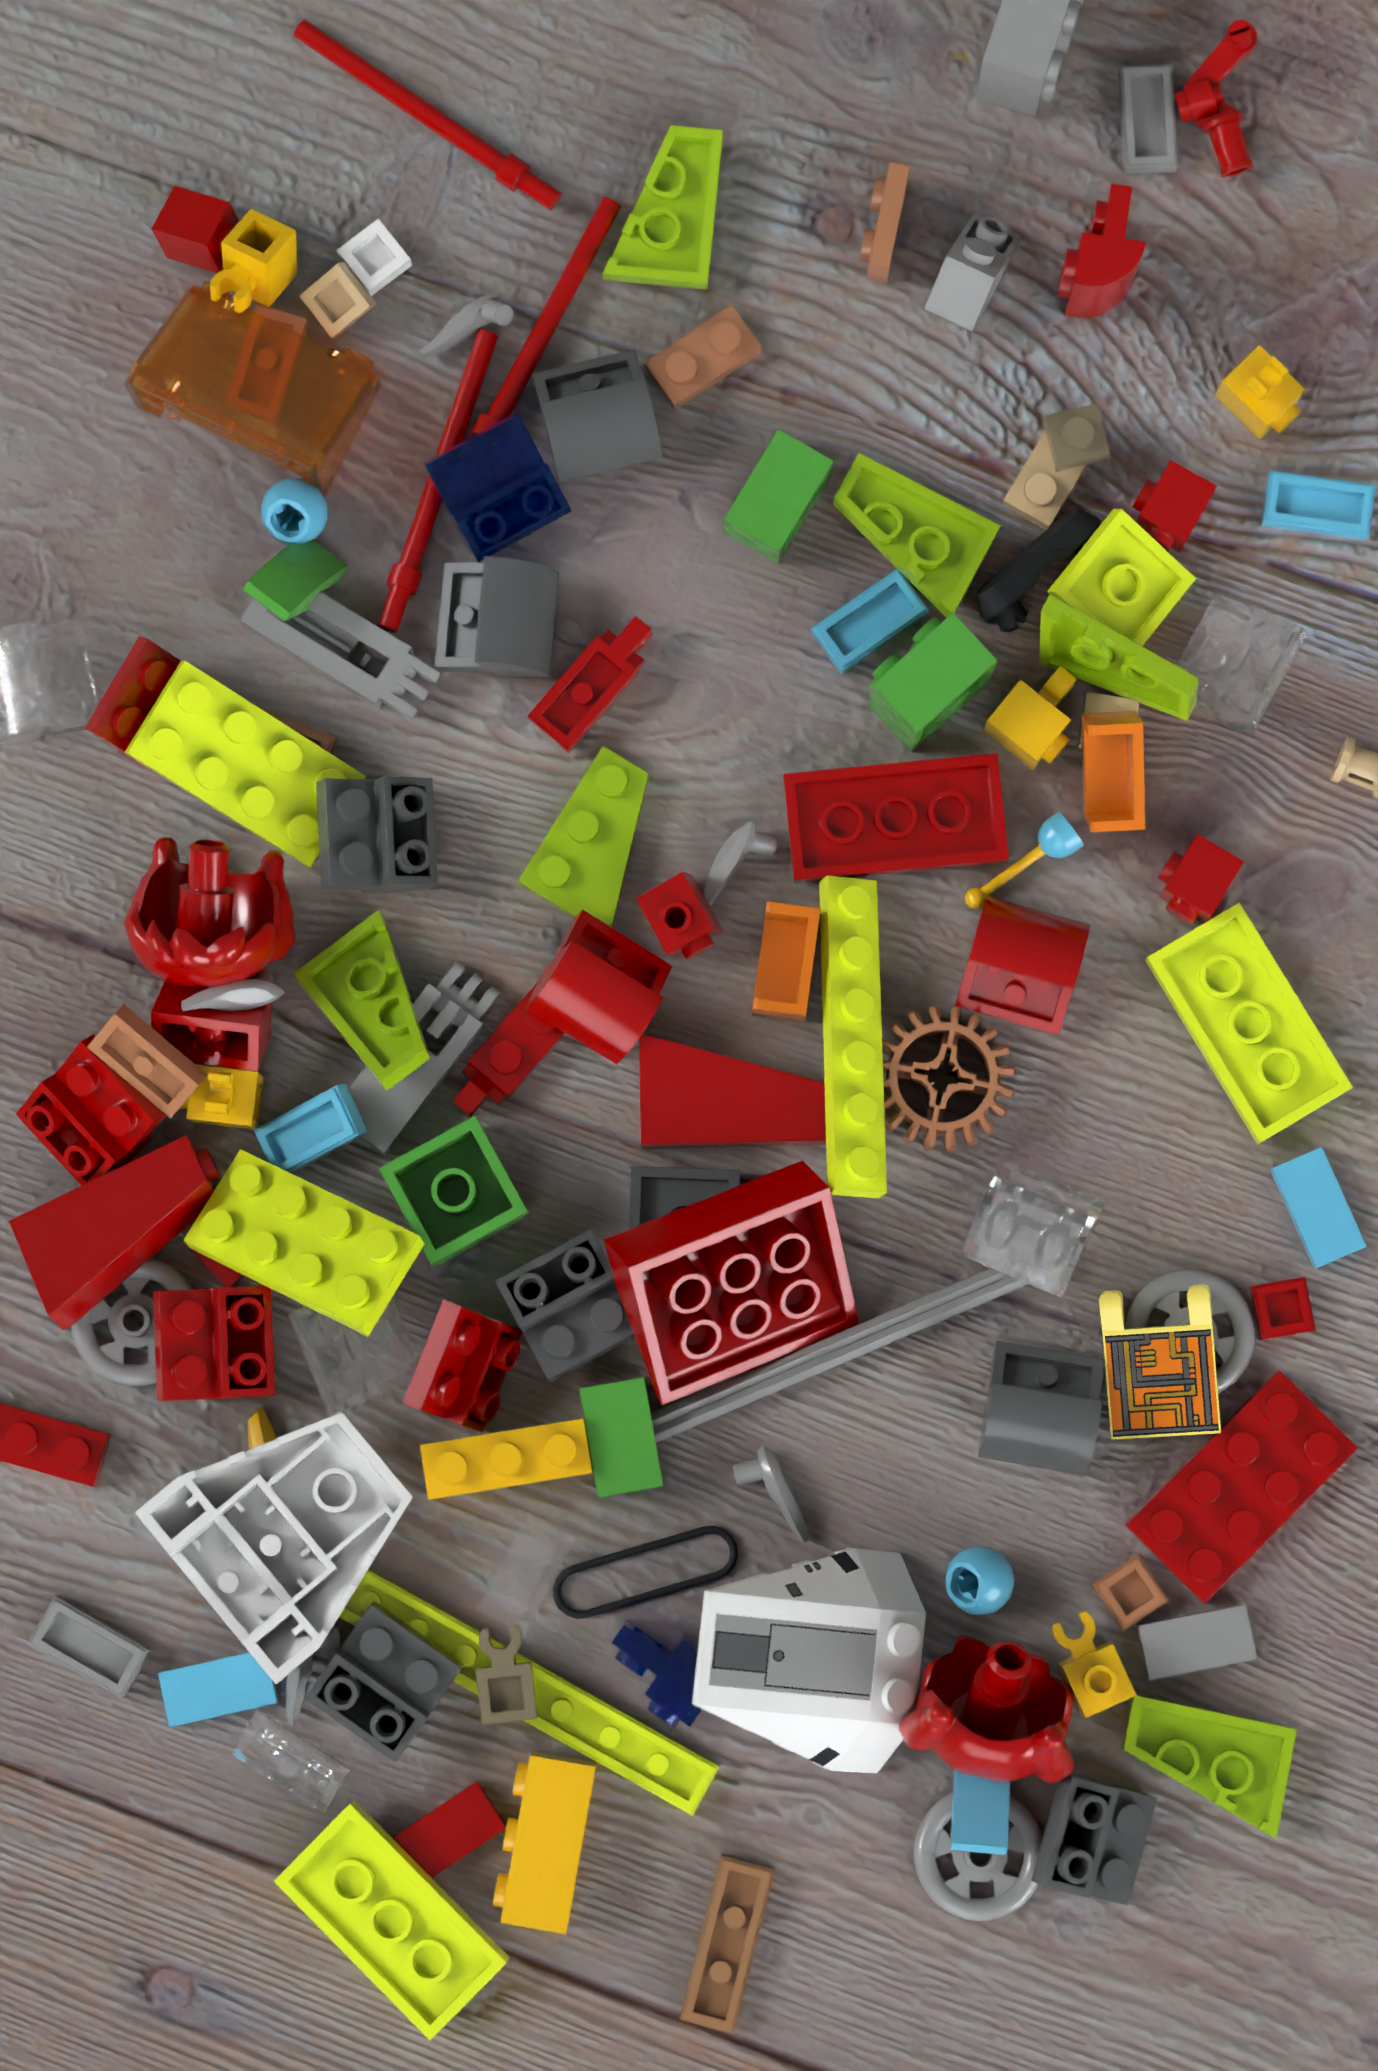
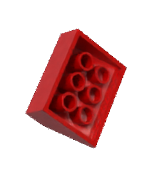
M803 1160L604 1239L617 1291L657 1398L662 1405L859 1324L830 1187Z

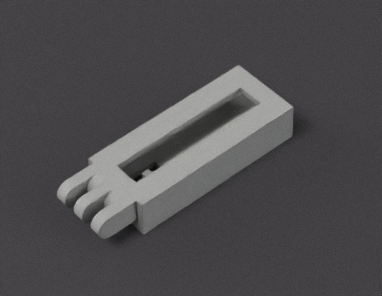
M322 592L317 593L307 611L286 622L256 599L252 600L240 619L245 629L379 710L384 703L409 719H412L418 710L410 702L401 699L404 691L420 701H424L429 693L428 690L412 680L415 674L432 683H435L440 676L437 670L413 656L414 652L411 646ZM359 642H362L388 658V661L383 666L372 659L370 655L365 654L359 663L360 668L348 662V659Z
M459 960L450 968L436 988L428 983L413 1003L422 1034L426 1030L439 1040L450 1022L457 1027L436 1056L428 1051L430 1059L388 1091L385 1090L367 1066L364 1067L348 1088L368 1133L361 1137L386 1156L485 1028L481 1020L501 995V991L491 986L479 1002L475 1000L473 996L484 982V979L477 973L472 975L462 989L455 985L467 969V966Z

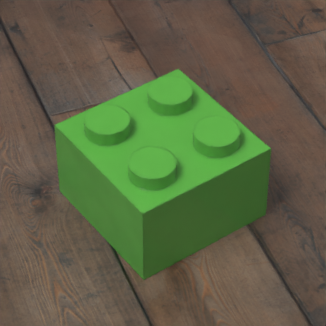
M954 613L950 614L942 623L936 617L932 618L913 636L912 640L915 643L903 658H900L896 653L892 654L872 674L875 679L870 684L872 689L868 706L910 752L916 749L990 682L997 663V659Z
M476 1116L469 1118L379 1168L413 1233L418 1234L425 1243L422 1249L430 1264L435 1268L531 1216Z

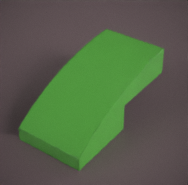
M315 540L304 544L291 543L262 566L246 582L242 590L286 622L307 611L317 593L339 583L348 565Z

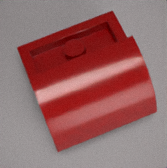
M1111 183L1106 201L1096 200L1088 233H1081L1077 250L1067 248L1057 297L1067 298L1064 316L1090 318L1102 315L1115 308L1128 294L1146 245L1144 241L1125 239L1132 186Z
M139 636L84 729L119 750L118 752L128 759L162 777L124 752L181 660L151 640Z
M986 895L955 1006L1060 1035L1084 956L1090 924Z
M582 909L573 918L554 959L545 967L526 1009L617 1065L633 1048L655 1015L663 999L660 992L672 969V965Z
M94 1034L78 1044L57 1072L43 1080L16 1113L18 1118L81 1186L127 1164L152 1139L149 1134L166 1115L87 1048L96 1037Z
M267 1286L223 1287L153 1292L157 1402L275 1396L271 1288Z
M443 1299L402 1403L483 1433L486 1424L494 1418L500 1405L499 1391L507 1371L514 1367L520 1354L519 1340L522 1331Z

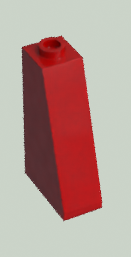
M641 1036L639 1038L642 1149L826 1145L824 1082L653 1036Z
M185 1135L9 1221L46 1313L62 1330L73 1326L197 1219L216 1189L212 1180L221 1177L207 1147L198 1151L189 1137Z

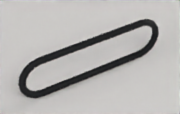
M703 1526L571 1565L562 1570L557 1576L553 1586V1598L558 1609L566 1616L575 1619L593 1617L715 1581L728 1575L735 1567L738 1558L737 1544L729 1532L717 1526ZM705 1534L719 1535L726 1540L729 1546V1560L722 1569L716 1572L587 1610L577 1611L571 1609L564 1603L561 1597L563 1582L568 1576L576 1572Z

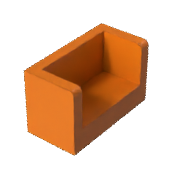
M1136 711L1081 713L1084 820L1091 832L1145 830L1144 736L1142 720Z
M766 902L751 1016L805 1023L821 908Z

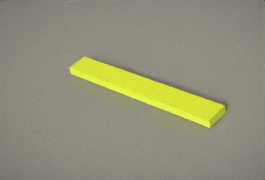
M368 1569L339 1617L356 1626L368 1607L375 1601L463 1663L464 1666L453 1681L478 1695L475 1669L491 1667V1659L484 1654L479 1644L480 1631ZM490 1637L491 1643H492L495 1647H497V1648H506V1647H507L506 1645L502 1644L501 1642H499V1641L493 1639L492 1637ZM518 1652L515 1653L516 1664L532 1662L538 1718L523 1721L688 1814L694 1815L719 1769L718 1764Z

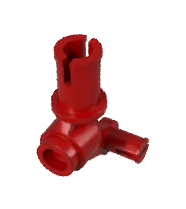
M1242 19L1236 20L1230 25L1226 37L1183 85L1184 90L1174 93L1183 124L1194 120V123L1202 128L1204 134L1210 135L1222 178L1243 173L1254 167L1252 160H1250L1240 122L1244 120L1243 114L1224 102L1219 85L1244 57L1249 56L1257 45L1258 37L1254 26Z

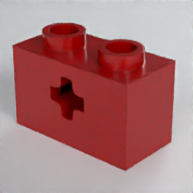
M164 981L151 1011V1027L194 1064L258 1072L271 1038L272 1002L257 1008L240 1011H223L211 1008L182 1011L181 1001L205 989L183 988Z

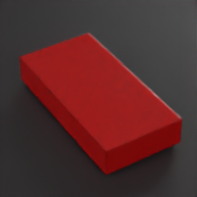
M477 1780L392 1838L433 1878L505 1830L507 1825Z

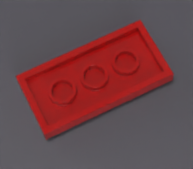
M998 753L783 774L794 883L820 881L826 876L851 878L1005 863L1009 860Z
M1280 1370L1276 1371L1221 1427V1433H1215L1129 1519L1125 1526L1201 1603L1206 1604L1358 1448Z

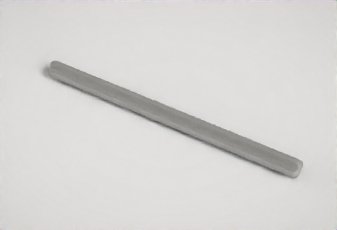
M1051 1242L652 1412L651 1418L656 1443L1061 1271L1067 1266L1065 1255L1057 1242Z

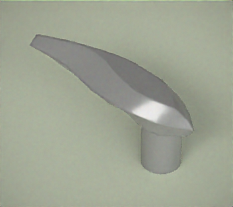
M500 292L482 296L465 305L451 317L439 335L421 348L419 353L423 358L451 349L472 337L479 329H482L490 322L501 326L508 325L513 318V310L509 305L501 303Z
M753 821L742 825L730 835L718 852L706 882L703 895L709 906L721 893L730 877L740 869L744 858L749 852L767 856L774 854L777 848V838L775 835L755 831L756 825Z
M263 969L251 979L214 986L196 993L181 1001L182 1011L202 1008L223 1011L249 1010L271 1003L286 992L274 984L271 973Z
M762 1445L758 1450L757 1459L734 1464L733 1473L737 1485L740 1486L764 1480L770 1498L780 1507L792 1531L802 1543L807 1542L809 1538L803 1516L775 1453Z
M338 1627L330 1630L317 1651L338 1650L340 1648ZM312 1655L287 1675L285 1700L287 1723L290 1725L296 1724L301 1710L306 1683L312 1673Z

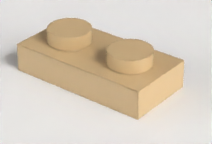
M1045 430L1005 496L1002 506L1040 528L1047 530L1054 522L1087 465L1056 472Z

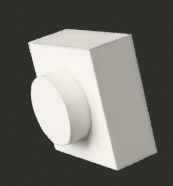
M379 219L375 220L336 250L341 261H345L371 296L412 266L409 256Z

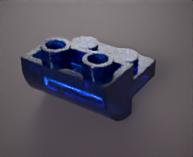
M517 412L423 463L446 506L447 513L477 562L572 512L548 464L542 459L521 416Z
M626 1619L611 1642L619 1648L615 1658L641 1677L647 1669L655 1674L644 1695L651 1699L647 1708L649 1711L674 1728L680 1720L691 1727L701 1711V1708L692 1704L698 1654L697 1645L690 1637L683 1633L671 1651Z

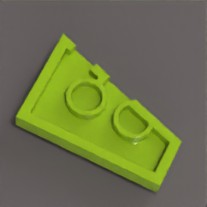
M670 125L645 179V186L632 214H629L622 229V236L612 257L609 258L602 273L603 280L708 290L723 130Z
M858 453L833 501V505L946 618L952 613L955 614L1001 525L861 453Z
M1049 594L1041 610L1039 664L1054 670L1061 666L1077 679L1188 721L1196 705L1199 678L1190 674L1181 666L1167 661Z
M602 746L519 878V885L573 918L583 909L613 928L614 917L624 883L627 863L637 829L649 773Z
M377 910L293 973L301 987L386 1091L430 1059L385 918L380 910Z
M1141 1695L1131 1698L1121 1747L1123 1750L1277 1839L1297 1729Z

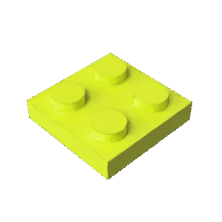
M1113 508L1047 592L1143 646L1196 578L1125 511Z

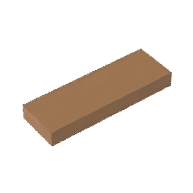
M721 1854L680 2020L734 2033L775 1871L774 1867Z

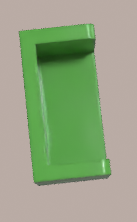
M778 429L725 516L724 532L779 564L831 478L834 461Z
M645 1377L580 1388L598 1498L664 1486Z

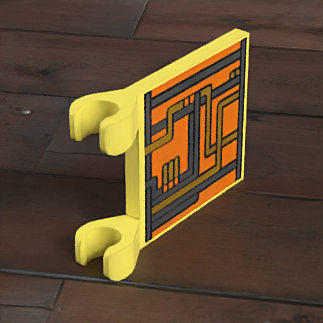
M1198 1284L1189 1287L1187 1299L1190 1324L1125 1328L1124 1303L1121 1291L1109 1290L1102 1292L1100 1295L1099 1307L1103 1333L1111 1440L1221 1433L1211 1291L1208 1285Z

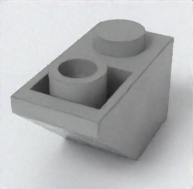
M974 213L947 253L924 309L973 331L985 312L1022 235L1011 231L999 219L981 217Z

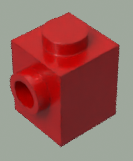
M174 185L151 229L166 258L218 273L223 270L221 242L239 223V220L229 201Z
M1170 460L1158 483L1156 484L1147 479L1132 508L1141 512L1136 523L1167 552L1171 548L1180 553L1209 503L1217 485Z
M1197 834L1183 856L1173 851L1157 878L1166 883L1158 897L1168 902L1165 909L1181 921L1194 924L1197 919L1204 924L1212 917L1244 861Z
M681 872L636 898L664 951L669 956L677 957L683 953L686 960L694 958L714 946L711 937L723 931L692 874Z

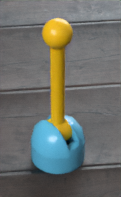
M1056 812L1040 827L1038 846L981 888L969 889L965 894V903L972 909L981 908L986 895L988 896L1043 855L1046 854L1053 858L1068 857L1084 846L1083 842L1061 812Z

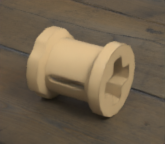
M1346 737L1333 767L1330 781L1339 783L1341 780L1347 781L1372 791V796L1378 799V753L1356 745V739Z

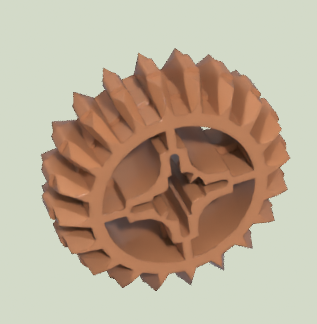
M937 1005L930 1006L928 1012L930 1023L923 1024L921 1016L914 1010L908 1014V1021L912 1028L910 1032H907L897 1022L893 1023L890 1027L892 1035L899 1041L897 1045L882 1039L883 1053L889 1056L888 1061L883 1060V1073H885V1079H883L884 1091L887 1092L888 1096L884 1098V1111L893 1107L896 1112L888 1120L886 1127L892 1131L902 1121L907 1123L910 1127L903 1137V1141L907 1144L914 1140L917 1131L926 1133L923 1142V1149L926 1151L933 1149L936 1136H943L946 1152H953L956 1147L954 1134L961 1133L963 1141L968 1147L975 1145L977 1142L976 1135L971 1127L976 1125L983 1133L990 1135L995 1128L985 1115L989 1112L995 1117L1004 1118L1008 1112L1004 1105L995 1101L996 1096L1012 1098L1015 1093L1013 1087L999 1084V1078H1008L1016 1073L1015 1066H998L996 1061L1009 1054V1046L1006 1044L1000 1045L991 1050L988 1043L996 1037L998 1030L995 1027H990L982 1036L978 1035L974 1030L979 1025L981 1016L977 1013L970 1017L967 1026L958 1024L961 1008L957 1006L951 1008L948 1022L941 1021L940 1009ZM931 1036H942L938 1055L933 1061L928 1063L914 1062L913 1064L900 1062L902 1055L916 1042ZM958 1040L970 1046L979 1056L985 1069L986 1079L978 1078L976 1074L966 1072L959 1066L957 1061ZM945 1053H948L946 1067L952 1070L949 1076L955 1074L958 1084H949L940 1096L939 1105H936L938 1091L932 1088L935 1082L929 1083L926 1074L936 1073L944 1061ZM897 1078L908 1080V1083L920 1086L927 1095L926 1118L915 1113L906 1104L900 1093ZM971 1093L984 1096L979 1107L970 1115L957 1121L942 1122L946 1103L951 1096L956 1094L970 1095Z

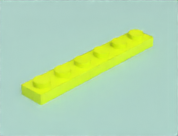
M826 876L819 882V898L821 908L820 935L827 1185L830 1187L831 1195L880 1198L887 1193L877 881Z

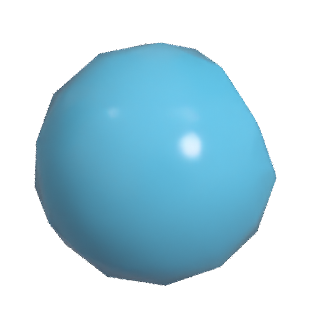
M289 477L273 484L265 492L261 504V521L269 535L281 543L287 545L291 543L304 544L314 540L324 530L327 521V501L320 488L308 480Z
M977 1545L967 1547L960 1551L948 1564L945 1577L947 1594L957 1608L971 1615L984 1616L993 1614L1001 1609L1011 1598L1014 1587L1012 1566L1002 1553L991 1547Z

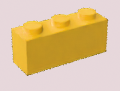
M584 1418L420 1445L428 1500L594 1473Z
M537 1751L531 1752L528 1764L518 1762L512 1795L522 1797L519 1819L508 1817L502 1850L513 1852L509 1874L498 1873L493 1898V1906L503 1908L500 1923L560 1934L567 1933L597 1762Z

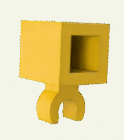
M250 209L221 242L223 270L215 274L211 279V300L217 302L224 293L233 291L236 292L233 296L234 311L238 313L247 310L252 300L270 307L298 274L296 230Z
M1258 345L1222 380L1215 397L1261 440L1272 428L1280 434L1294 421L1301 412L1296 404L1305 389L1289 374L1290 370L1274 355L1271 356Z
M1060 666L1039 693L1020 679L987 719L983 731L1032 770L1042 759L1051 764L1070 741L1063 733L1066 731L1071 719L1056 707L1073 688L1077 679Z
M196 1065L208 1076L181 1106L180 1109H187L186 1119L199 1124L250 1130L257 1129L265 1077L259 1072Z
M1083 1610L1078 1612L1079 1619L1083 1624V1631L1079 1637L1074 1639L1068 1638L1064 1634L1059 1622L1052 1624V1634L1056 1642L1070 1650L1072 1654L1071 1657L1058 1662L1057 1665L1065 1683L1071 1686L1073 1701L1079 1714L1088 1718L1136 1696V1693L1114 1644L1104 1641L1094 1645L1092 1640L1096 1631L1095 1623L1090 1614Z

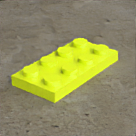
M181 660L124 752L310 868L319 855L316 782L324 778L359 780L366 778L364 774L185 660Z
M1240 902L1145 959L1257 1145L1353 1088Z
M241 1149L183 1239L190 1249L367 1337L372 1332L425 1244L418 1234Z
M355 1800L274 1880L276 1885L429 2040L510 1959L488 1934Z

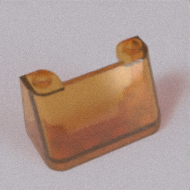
M204 281L201 287L189 286L139 356L124 383L136 407L159 418L164 409H166L170 418L178 422L183 418L272 460L276 468L284 472L287 468L293 473L302 476L303 479L320 488L322 494L326 496L382 385L379 376L372 370L374 362L367 356L352 349H346L344 354L249 309L238 313L234 311V302L230 301L232 296L228 292L224 293L215 302L211 300L210 282Z

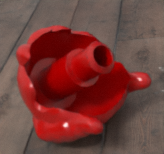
M161 837L156 841L152 851V863L146 874L141 878L124 920L131 948L137 959L149 972L175 986L208 989L214 986L251 979L260 973L267 964L282 960L286 956L289 949L295 943L296 934L293 926L294 913L290 895L284 881L283 870L285 860L280 851L272 850L266 853L261 860L260 867L254 874L228 873L229 852L232 849L223 842L215 840H197L188 845L190 856L189 864L179 862L177 842L174 839Z
M967 1635L959 1636L956 1639L952 1653L945 1654L927 1665L919 1687L915 1710L899 1722V1731L909 1748L920 1751L931 1749L948 1766L966 1775L994 1782H1010L1030 1775H1036L1045 1782L1057 1783L1072 1773L1074 1768V1759L1065 1743L1073 1707V1691L1071 1686L1056 1677H1051L1050 1667L1045 1658L1028 1653L1017 1642L1001 1641L991 1647H987L984 1642Z

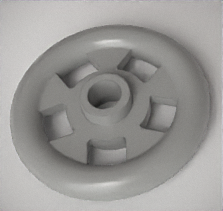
M150 1258L122 1283L129 1294L116 1301L112 1307L103 1299L71 1326L75 1346L84 1362L95 1373L110 1382L125 1386H145L156 1383L153 1299L143 1295L142 1291L150 1280L159 1283L166 1290H193L188 1280L177 1269L161 1260ZM138 1310L144 1316V1325L140 1330L133 1332L126 1325V1317L130 1312ZM108 1319L109 1330L115 1340L100 1346L94 1334L93 1324ZM126 1347H148V1363L137 1365L125 1363Z
M1182 1269L1163 1274L1148 1283L1138 1293L1128 1311L1125 1328L1147 1327L1149 1317L1154 1309L1169 1314L1164 1326L1190 1324L1188 1307H1179V1292L1188 1291L1192 1285H1208L1211 1291L1212 1316L1227 1312L1233 1327L1232 1336L1219 1339L1216 1324L1212 1319L1215 1351L1223 1362L1216 1369L1219 1394L1228 1389L1241 1377L1252 1357L1255 1344V1327L1251 1311L1238 1290L1215 1274L1195 1269Z
M952 1792L930 1808L917 1830L914 1842V1865L918 1879L934 1903L956 1917L972 1921H987L1004 1917L1025 1904L1039 1885L1031 1879L1043 1839L1040 1825L1032 1812L1020 1800L1010 1794L1009 1821L1013 1825L1008 1831L1006 1855L990 1854V1858L986 1863L975 1864L970 1859V1852L950 1850L951 1837L945 1831L944 1826L952 1818ZM1008 1850L1024 1853L1023 1865L1018 1877L1002 1872L1007 1863ZM952 1853L953 1862L959 1875L944 1880L939 1872L936 1858ZM970 1881H994L993 1897L981 1899L970 1897Z

